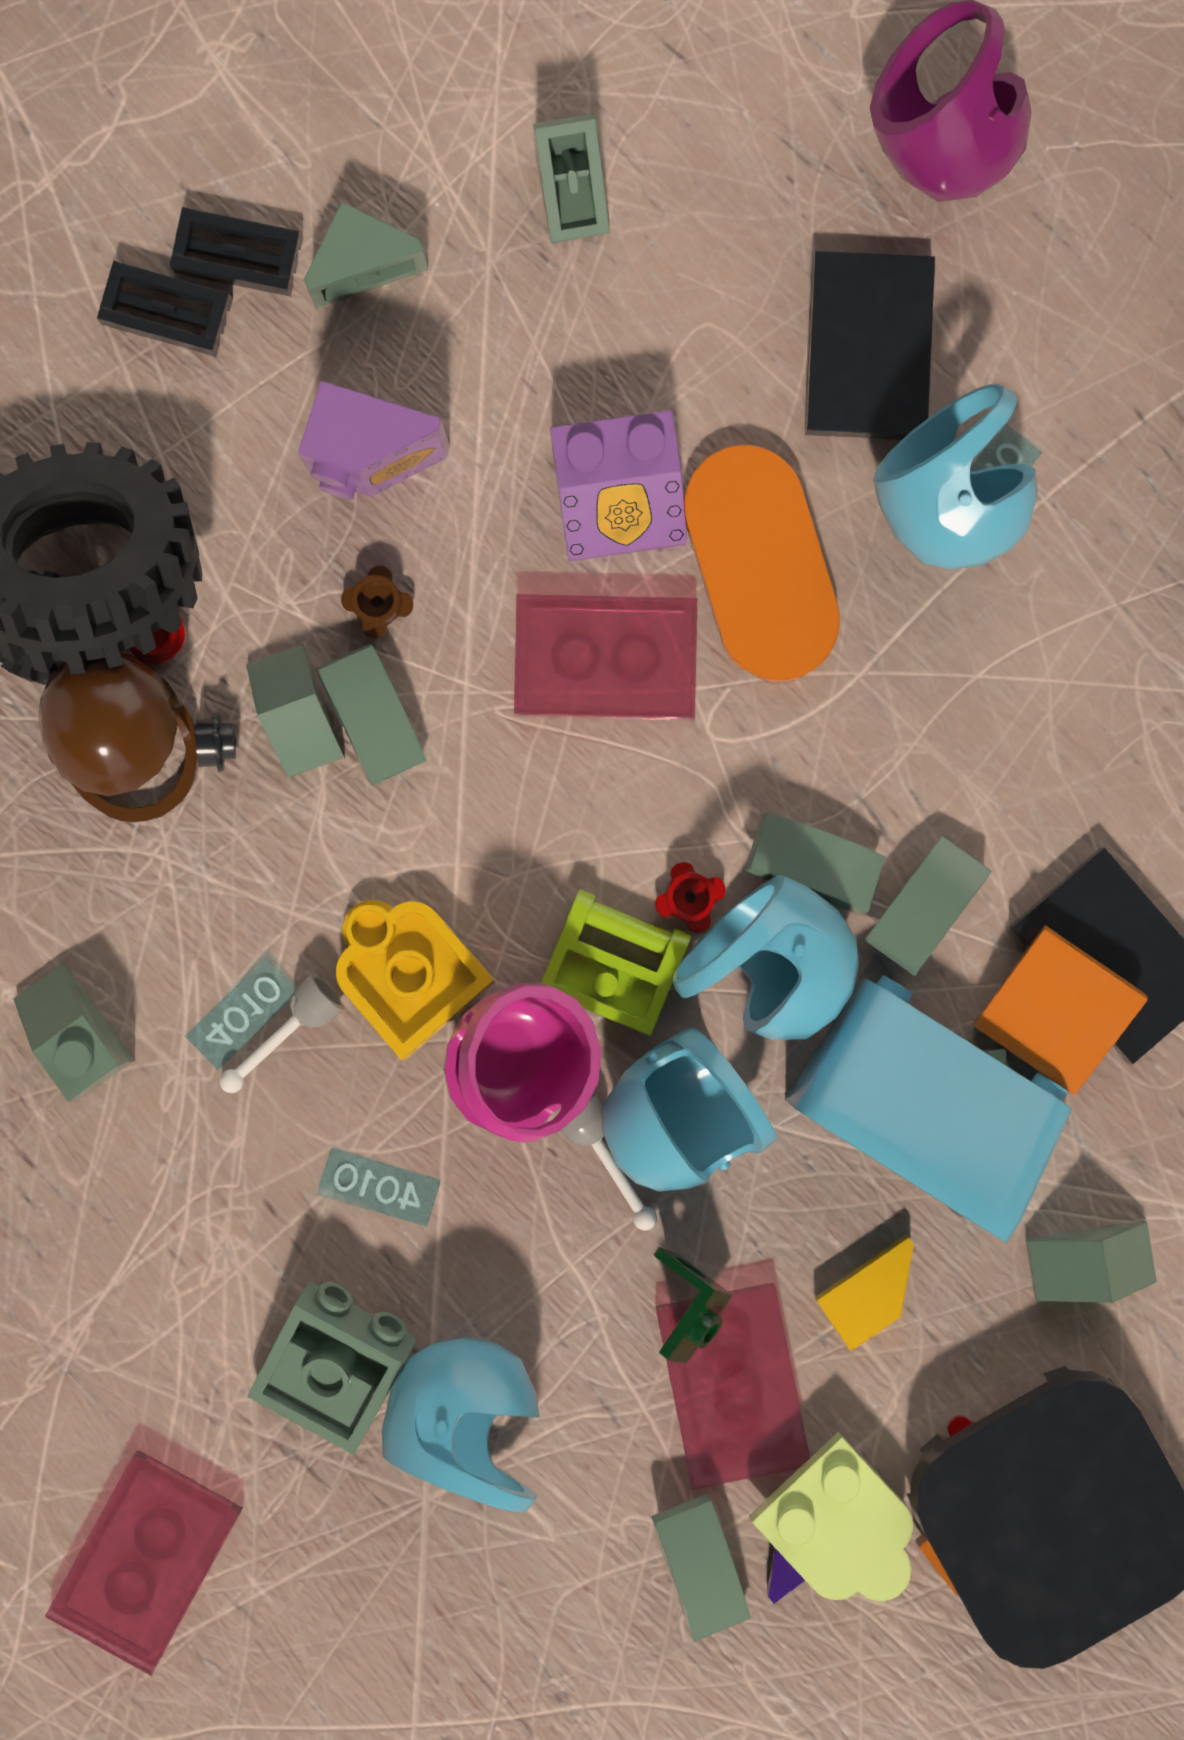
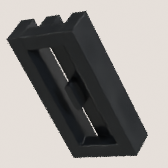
M182 207L170 267L177 274L291 297L293 288L292 276L293 273L296 274L298 264L296 257L298 250H301L303 238L300 231ZM193 229L281 246L284 249L283 254L278 255L191 237ZM193 252L279 270L278 275L190 258L187 257V253Z
M113 261L97 319L104 326L217 357L220 347L218 344L219 336L224 333L226 326L225 315L227 311L230 312L233 299L227 292ZM126 282L212 307L210 315L124 292L121 291L122 284ZM116 305L206 329L203 336L115 311Z

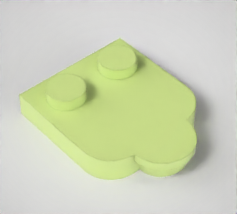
M839 1431L749 1515L755 1527L805 1581L824 1598L844 1600L859 1592L867 1599L883 1602L899 1596L909 1584L911 1563L904 1548L909 1543L913 1532L911 1514L901 1498Z

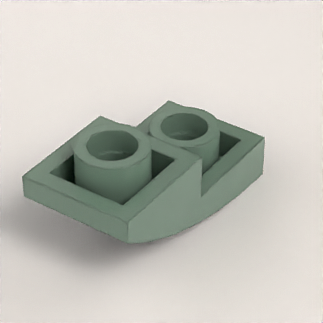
M368 644L315 668L336 717L344 727L365 777L372 786L427 761L404 708L373 645Z
M766 813L762 814L744 870L767 881L777 875L788 877L809 887L824 900L854 914L869 912L885 856L827 831L785 817Z
M942 836L893 900L865 941L915 976L992 871Z
M703 1495L651 1516L665 1565L673 1579L685 1622L694 1642L751 1619L725 1536L709 1495Z

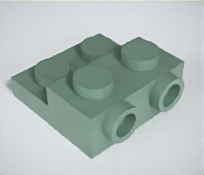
M309 1281L288 1316L247 1397L355 1455L404 1366L417 1338L407 1333L406 1324L398 1316L385 1311L377 1312L373 1315L352 1304L353 1297L343 1286L333 1282H325L319 1286Z

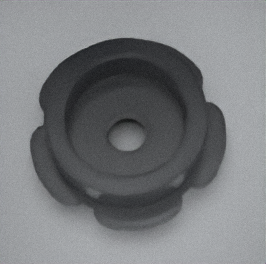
M213 712V718L195 719L199 767L217 766L218 772L224 771L225 760L236 759L233 723H222L218 712Z

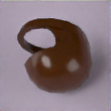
M122 652L120 656L123 665L109 669L105 658L89 660L86 665V673L71 674L68 663L64 662L50 674L40 698L38 715L42 741L51 763L55 764L61 777L69 781L85 801L108 817L119 821L137 823L160 818L183 802L196 781L199 768L195 723L167 680L130 654ZM177 726L179 727L186 747L184 768L174 789L155 804L138 808L110 804L97 795L112 796L136 791L156 776L173 750Z

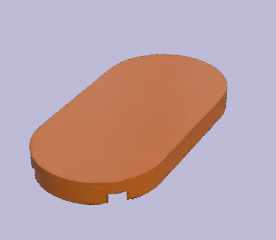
M737 445L719 450L706 458L691 476L685 493L684 511L687 532L721 643L731 661L750 675L775 683L800 679L813 672L829 656L836 643L840 628L838 603L803 488L792 467L772 451L752 445Z

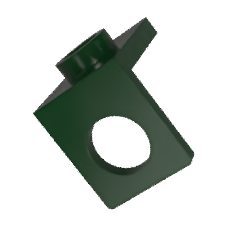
M658 1247L653 1255L700 1290L659 1351V1354L668 1361L688 1363L698 1347L700 1349L705 1348L718 1334L723 1324L720 1314L733 1295L678 1253Z

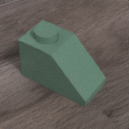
M62 963L13 998L33 1054L68 1102L88 1095L135 1061L66 963Z

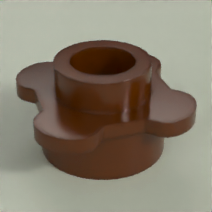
M384 566L371 568L368 576L358 581L354 587L346 588L341 596V603L344 609L357 615L363 623L362 630L364 634L370 638L383 637L386 634L387 626L398 617H408L412 613L414 606L412 597L408 593L400 592L392 582V572ZM375 597L383 599V604L379 608L372 606V600Z

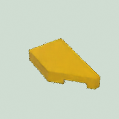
M904 1235L814 1297L850 1351L901 1317L914 1244L907 1235Z

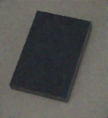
M815 251L812 268L805 435L902 440L913 429L928 419L935 276L934 256Z
M1099 848L1009 926L1028 948L1044 925H1046L1147 994V1002L1113 1045L1127 1063L1133 1065L1184 1021V938L1106 848Z

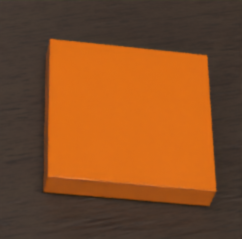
M1044 925L974 1020L973 1026L1075 1096L1147 1002L1148 996Z

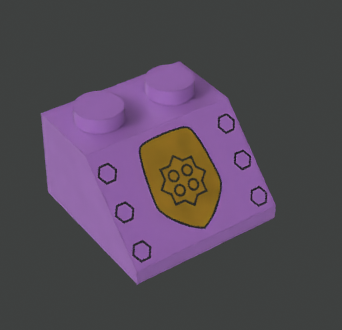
M321 381L298 454L310 471V475L315 480L320 481L318 487L320 490L339 498L353 500L355 492L373 497L446 459L450 446L441 418Z
M672 410L550 428L568 562L687 545L682 476Z

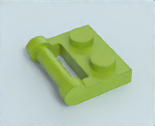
M579 889L540 984H547L574 997L588 1011L651 1036L672 986L673 975L683 959L692 934L674 928L671 933L594 901L596 895ZM585 923L663 955L657 971H652L579 941L578 939Z

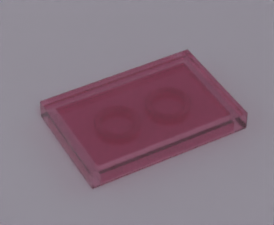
M516 594L514 717L694 721L698 598Z
M773 1282L728 1291L733 1296L720 1314L723 1324L712 1342L703 1349L698 1347L688 1363L673 1362L666 1359L692 1490L797 1469L810 1459L776 1288ZM695 1298L655 1306L663 1345Z
M137 1450L128 1463L45 1617L152 1676L243 1507Z

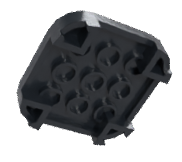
M1066 1366L1043 1373L1047 1382L943 1441L938 1434L920 1448L923 1454L912 1474L911 1491L907 1494L916 1521L920 1525L980 1635L999 1658L1020 1668L1045 1669L1065 1662L1170 1602L1184 1590V1490L1141 1411L1128 1395L1110 1378L1107 1379L1092 1371L1069 1370Z

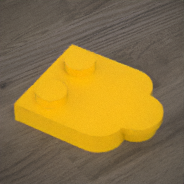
M367 900L355 905L344 919L342 933L348 948L343 951L336 965L338 985L401 1061H406L497 982L433 908L424 903L408 901L398 904L393 908L379 900Z

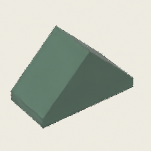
M595 114L534 123L535 156L551 243L610 233Z
M341 202L304 281L315 308H319L426 271L428 267L420 239Z
M303 644L246 665L257 716L288 778L345 758Z
M1146 1221L1025 1239L1034 1297L1037 1301L1113 1303L1157 1282Z

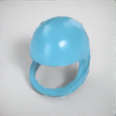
M995 383L982 386L937 411L905 436L876 468L873 482L881 511L894 537L922 563L949 570L982 566L1009 552L1029 529L1038 493L1036 468L1027 464H1005L978 471H970L973 458L1006 424L1017 405L1016 393L1005 386ZM992 406L975 425L955 440V434L962 423Z
M777 875L742 898L703 935L679 964L673 975V983L677 993L682 998H688L709 988L735 968H738L745 973L751 983L743 1013L744 1029L772 1040L808 1039L836 1019L853 994L859 967L857 941L837 909L809 887L788 877Z
M692 1026L656 1045L627 1068L602 1105V1132L616 1166L636 1184L658 1192L690 1189L707 1183L715 1170L720 1168L721 1171L729 1168L731 1165L730 1160L747 1152L760 1154L777 1140L772 1124L743 1080L716 1046L704 1034Z
M468 1336L439 1340L413 1354L407 1359L390 1390L382 1427L383 1458L408 1474L447 1491L499 1509L525 1513L536 1501L537 1495L529 1487L496 1467L489 1450L490 1427L497 1416L539 1418L537 1393L522 1360L496 1342Z

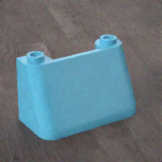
M882 975L877 984L868 979L861 978L853 994L837 1016L785 1100L817 1124L1007 1243L1024 1215L1072 1112V1108L1063 1102L1069 1092L1039 1073H1036L1032 1081H1029L912 1007L908 1003L914 994L890 978Z

